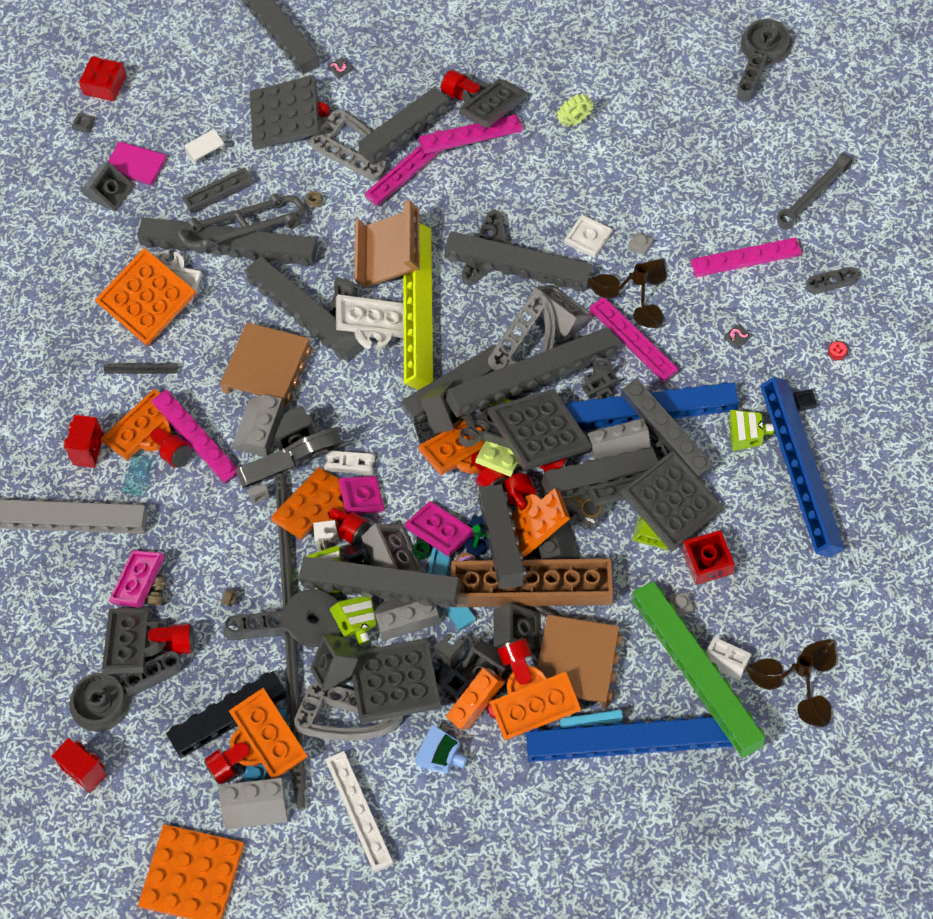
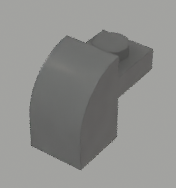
M336 277L334 281L335 295L329 304L330 314L335 318L337 295L357 297L358 288L354 287L353 281Z

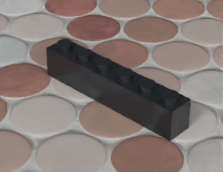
M275 672L262 674L258 680L245 684L236 693L226 695L217 704H210L203 712L193 714L184 723L172 726L166 732V735L179 758L186 757L237 727L238 725L229 710L260 689L264 688L274 704L287 698V693Z

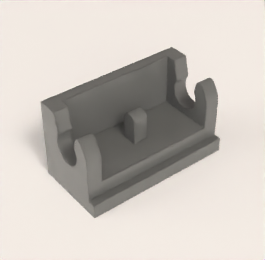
M448 634L439 643L434 645L436 659L441 664L455 669L466 657L465 642L460 638L455 644L449 645L448 640L452 638V634Z

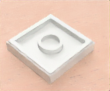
M581 215L564 239V244L596 258L613 233V229L585 215Z

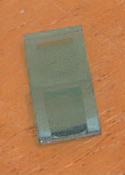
M132 456L128 474H125L122 493L141 496L150 471L151 460Z

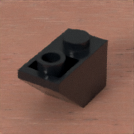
M442 664L435 672L437 687L455 701H458L471 684L458 671Z

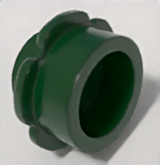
M418 541L414 545L412 552L418 559L423 560L431 555L432 550L426 541Z

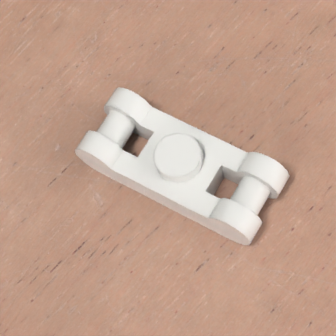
M327 451L326 453L327 463L324 465L326 472L373 475L374 468L372 464L375 462L373 454ZM365 462V465H359V463Z

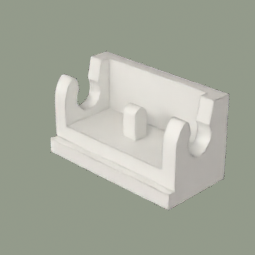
M215 129L184 145L185 153L194 165L201 157L218 148L222 150L224 149L223 146H225Z
M335 520L313 523L315 544L318 552L328 549L330 543L339 542Z
M716 637L713 638L706 651L709 660L717 665L719 672L739 681L741 680L751 653Z

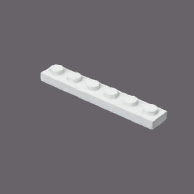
M343 751L325 759L373 872H378L393 865V861L345 752Z

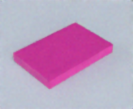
M119 141L108 162L126 178L153 185L167 157L164 154Z
M429 501L405 523L406 529L448 557L454 554L475 534L470 526L432 501Z
M132 550L109 602L114 605L142 608L165 556L157 552Z

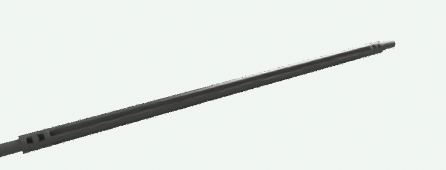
M283 471L275 475L277 510L287 500L286 475ZM278 526L284 609L293 596L290 535L288 531ZM285 632L290 729L303 747V736L294 727V719L300 707L297 643L288 632ZM303 760L293 767L294 790H296L298 810L305 809L304 790L306 789V777Z

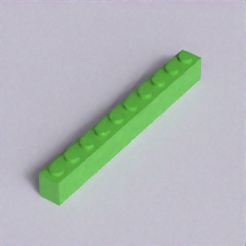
M654 581L634 590L632 595L633 604L741 758L763 748L765 740L764 731L761 727L756 726L752 714L742 706L740 697L737 694L734 695L727 679H723L719 674L717 665L711 663L706 650L697 643L694 633L689 632L684 619L676 614L672 602L666 600L662 588L657 587Z

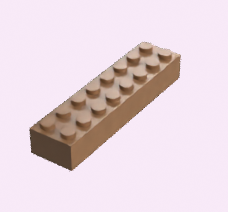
M611 559L523 560L521 564L525 565L527 574L523 578V586L499 589L493 560L451 561V577H458L461 583L457 607H501L508 603L518 606L612 605Z

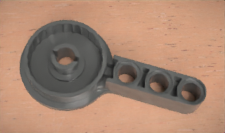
M773 19L757 20L750 24L743 33L741 50L749 60L739 82L737 97L740 101L748 102L753 98L766 66L779 63L790 54L792 39L788 29L781 22Z
M334 427L312 434L283 450L237 468L235 471L242 488L275 476L277 473H281V471L285 472L297 467L295 460L297 462L307 460L340 446L343 443L339 435L342 432L341 427Z
M303 590L292 596L282 611L228 617L224 625L223 634L229 640L284 636L285 632H288L301 645L319 647L323 634L338 636L341 631L330 612V608L338 601L330 594L321 590ZM309 619L316 620V623L310 622ZM269 622H274L277 626H271ZM249 624H255L258 628H252ZM229 626H235L238 629L232 630L229 628Z
M170 651L146 662L144 673H124L119 675L120 678L111 674L103 675V673H93L84 677L76 684L70 697L69 707L74 721L83 729L92 732L106 731L115 727L127 715L132 697L179 674L183 669L182 661L176 652ZM171 661H177L175 665L168 666ZM153 670H158L155 675H150ZM140 679L138 683L131 684L133 680ZM102 697L101 701L94 702L96 698Z

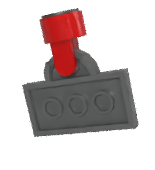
M452 69L444 75L441 81L442 93L453 99L464 101L465 104L460 107L459 114L486 128L490 127L527 98V92L500 78L491 85L477 80V83L469 80L466 75Z
M149 607L109 609L102 663L103 675L144 673L145 657L153 656L161 652V650L173 651L177 654H192L195 644L193 625L188 623L173 624L172 627H162L160 622L149 621Z

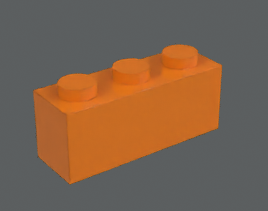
M482 668L447 713L446 717L460 730H469L506 681L492 669Z

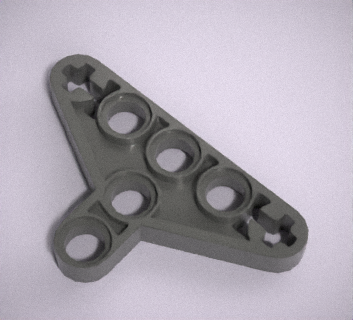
M492 210L488 212L477 237L506 244L503 217L499 211ZM494 217H496L497 219H495L493 225H491V224H492V219H494ZM485 231H492L493 235L485 236L483 233ZM465 264L462 271V281L466 285H474L491 270ZM471 270H473V277L471 276L470 279L467 278V276L470 275Z
M490 406L481 409L483 412L473 411L469 415L462 416L467 424L460 431L458 439L462 446L472 447L481 440H485L509 448L495 424L488 420L491 419L487 413ZM480 427L483 428L485 431H479L476 428ZM463 436H470L472 439L468 440Z

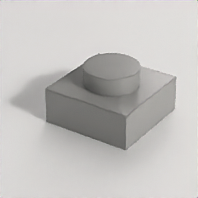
M637 232L628 244V248L644 256L653 244V239Z
M265 483L255 485L247 490L252 505L270 498Z
M687 592L668 597V602H672L675 612L679 617L693 613L694 609Z

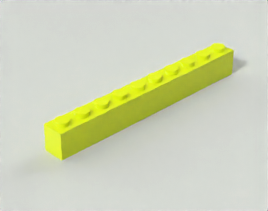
M419 223V270L403 275L404 384L417 390L433 382L431 228Z

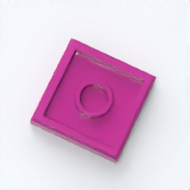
M376 476L339 479L338 482L346 514L351 512L357 514L381 513L385 510Z

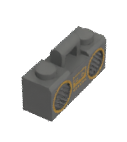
M587 494L563 499L570 515V519L566 523L571 526L577 521L582 528L594 531L606 514V505L594 507L590 496Z

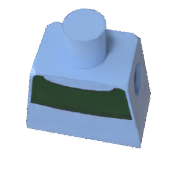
M431 725L415 758L416 766L449 773L452 765L464 768L468 757L458 753L460 750V742L436 726Z

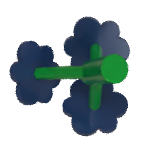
M473 515L472 519L467 522V525L473 529L476 537H471L463 546L467 549V553L480 556L486 550V547L489 548L482 515Z

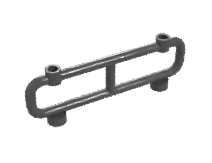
M274 193L270 196V200L201 221H198L196 218H190L187 222L188 225L179 229L178 237L186 247L191 249L202 248L206 254H212L217 250L216 243L284 222L288 228L294 229L300 224L299 217L305 214L306 208L296 196L286 195L280 197L279 194ZM287 202L294 203L299 209L298 211L249 225L243 215L273 206L280 208L283 203ZM236 218L242 228L195 242L190 241L185 235L187 232L192 231L196 233L203 227Z

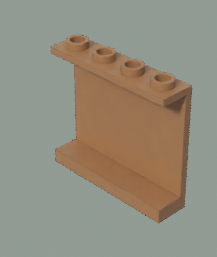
M411 200L404 202V212L375 223L365 225L361 220H355L353 277L363 288L419 270V208Z
M247 322L220 382L222 392L230 394L232 389L259 396L265 394L282 398L284 408H286L287 403L292 401L294 387L297 388L299 384L300 372L305 370V360L307 357H310L312 352L309 338Z
M547 615L537 668L545 674L547 679L567 671L578 699L601 702L602 708L606 709L607 702L611 703L613 690H609L610 683L614 684L616 671H612L613 664L617 665L619 658L616 646H621L622 634H619V626Z

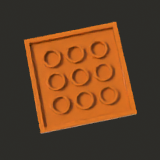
M143 248L95 299V302L148 347L195 297L197 292L147 249Z
M163 824L138 907L185 919H223L245 844L240 841Z

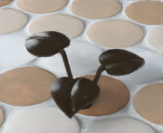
M664 259L636 264L633 273H629V276L621 285H619V280L611 274H601L588 278L591 289L603 298L617 297L619 295L618 289H622L630 279L633 280L634 284L642 285V307L634 310L633 318L636 323L644 327H661L663 323L661 310L653 304L645 306L646 281L653 285L661 284L665 281Z
M833 639L818 641L805 647L802 654L798 657L796 664H792L784 674H782L783 668L781 664L774 659H762L747 666V672L751 680L766 690L779 688L782 683L781 678L787 677L793 670L799 676L806 677L808 700H802L798 704V716L803 722L812 726L823 728L829 724L831 706L823 696L819 695L811 698L810 674L813 667L817 671L825 672L835 666L836 652Z

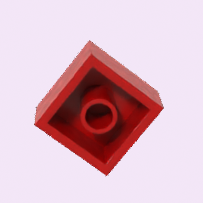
M91 56L79 80L83 95L114 102L127 77L124 65L120 62Z
M74 415L73 421L69 423L68 438L64 440V449L73 465L95 468L102 446L100 438L104 433L97 417Z
M721 530L683 541L682 553L695 585L733 574L735 563Z
M68 737L51 757L63 772L90 794L106 777L107 774L103 770L105 766L93 752L89 753L80 741L76 740L74 742Z

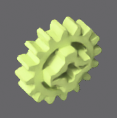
M582 93L579 96L576 94L575 97H569V101H564L563 106L559 107L560 110L557 111V118L563 126L569 127L571 124L574 126L581 123L582 119H587L586 116L591 114L590 110L594 109L592 106L594 103L588 95Z

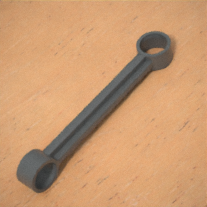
M843 152L837 158L834 165L790 209H782L778 213V226L782 229H791L795 225L796 217L841 172L845 173L852 165L854 159ZM789 216L793 220L791 222H784L780 218Z

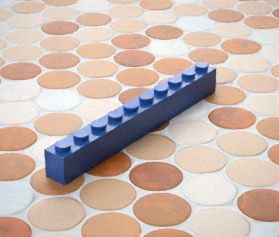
M774 376L761 384L760 388L815 554L832 557L844 550L845 547L789 383Z
M722 382L717 385L705 384L700 387H684L677 390L666 389L661 392L649 391L673 419L725 413L738 409L739 401L734 382ZM622 396L589 399L588 401L581 402L571 401L564 404L581 430L612 427L641 419Z
M699 716L690 720H686V718H676L674 721L658 719L651 723H645L644 721H635L633 724L617 722L612 724V726L595 724L585 728L583 726H573L571 729L554 727L546 731L533 729L530 732H526L528 762L734 747L715 719L707 718L706 716Z

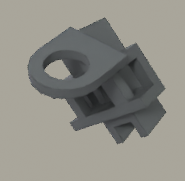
M596 358L593 362V374L587 376V374L583 375L585 383L581 384L589 399L593 397L605 399L613 395L610 388L616 386L617 379L611 377L612 363L608 359ZM598 362H604L607 365L603 366L600 365Z

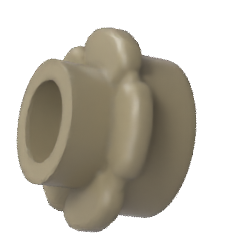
M311 191L307 194L305 201L311 208L319 207L322 204L323 197L319 192Z
M164 577L155 578L150 589L153 592L164 591V587L168 583L165 582Z
M227 588L221 603L225 604L226 607L229 604L233 605L237 594L234 593V588L233 590Z
M150 592L146 597V604L162 606L165 598L161 597L162 593Z

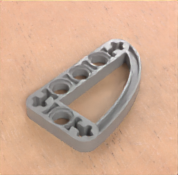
M341 110L332 112L320 126V134L312 135L310 138L312 149L371 181L380 180L386 171L385 158L379 161L378 164L375 163L373 165L362 155L332 140L345 124L358 132L362 137H366L371 131L357 119ZM327 128L333 129L331 133L324 132ZM334 147L337 149L333 153L328 152L330 148ZM344 155L351 156L349 160L342 159ZM361 162L365 164V166L362 168H358L356 166L358 163Z
M536 293L527 299L489 356L488 363L493 370L496 371L516 363L511 359V356L541 311L545 320V338L541 353L553 348L555 317L549 301L542 294ZM535 299H538V300H539V301H538V304H539V305H537V306H535L533 309H531V307L535 304V301H534V300H535ZM524 312H528L531 315L529 322L523 319ZM515 326L521 329L520 336H516L513 333ZM504 341L511 343L512 348L510 351L504 349ZM501 353L504 354V355L501 356V358L499 359V362H500V363H499V364H496V363H495V362H496V359H495V358L499 357Z
M318 681L310 684L294 719V727L298 733L316 738L341 741L366 740L380 737L393 731L401 724L404 716L383 719L382 721L384 722L361 728H337L316 725L315 722L323 704L357 714L358 710L356 705L351 704V701L356 699L355 691L339 686L323 691ZM340 694L343 697L340 700H334L332 695ZM309 704H313L316 706V709L310 711L307 710L305 707ZM305 716H306V717H307V723H305L304 725H300V724H302V723L304 722Z

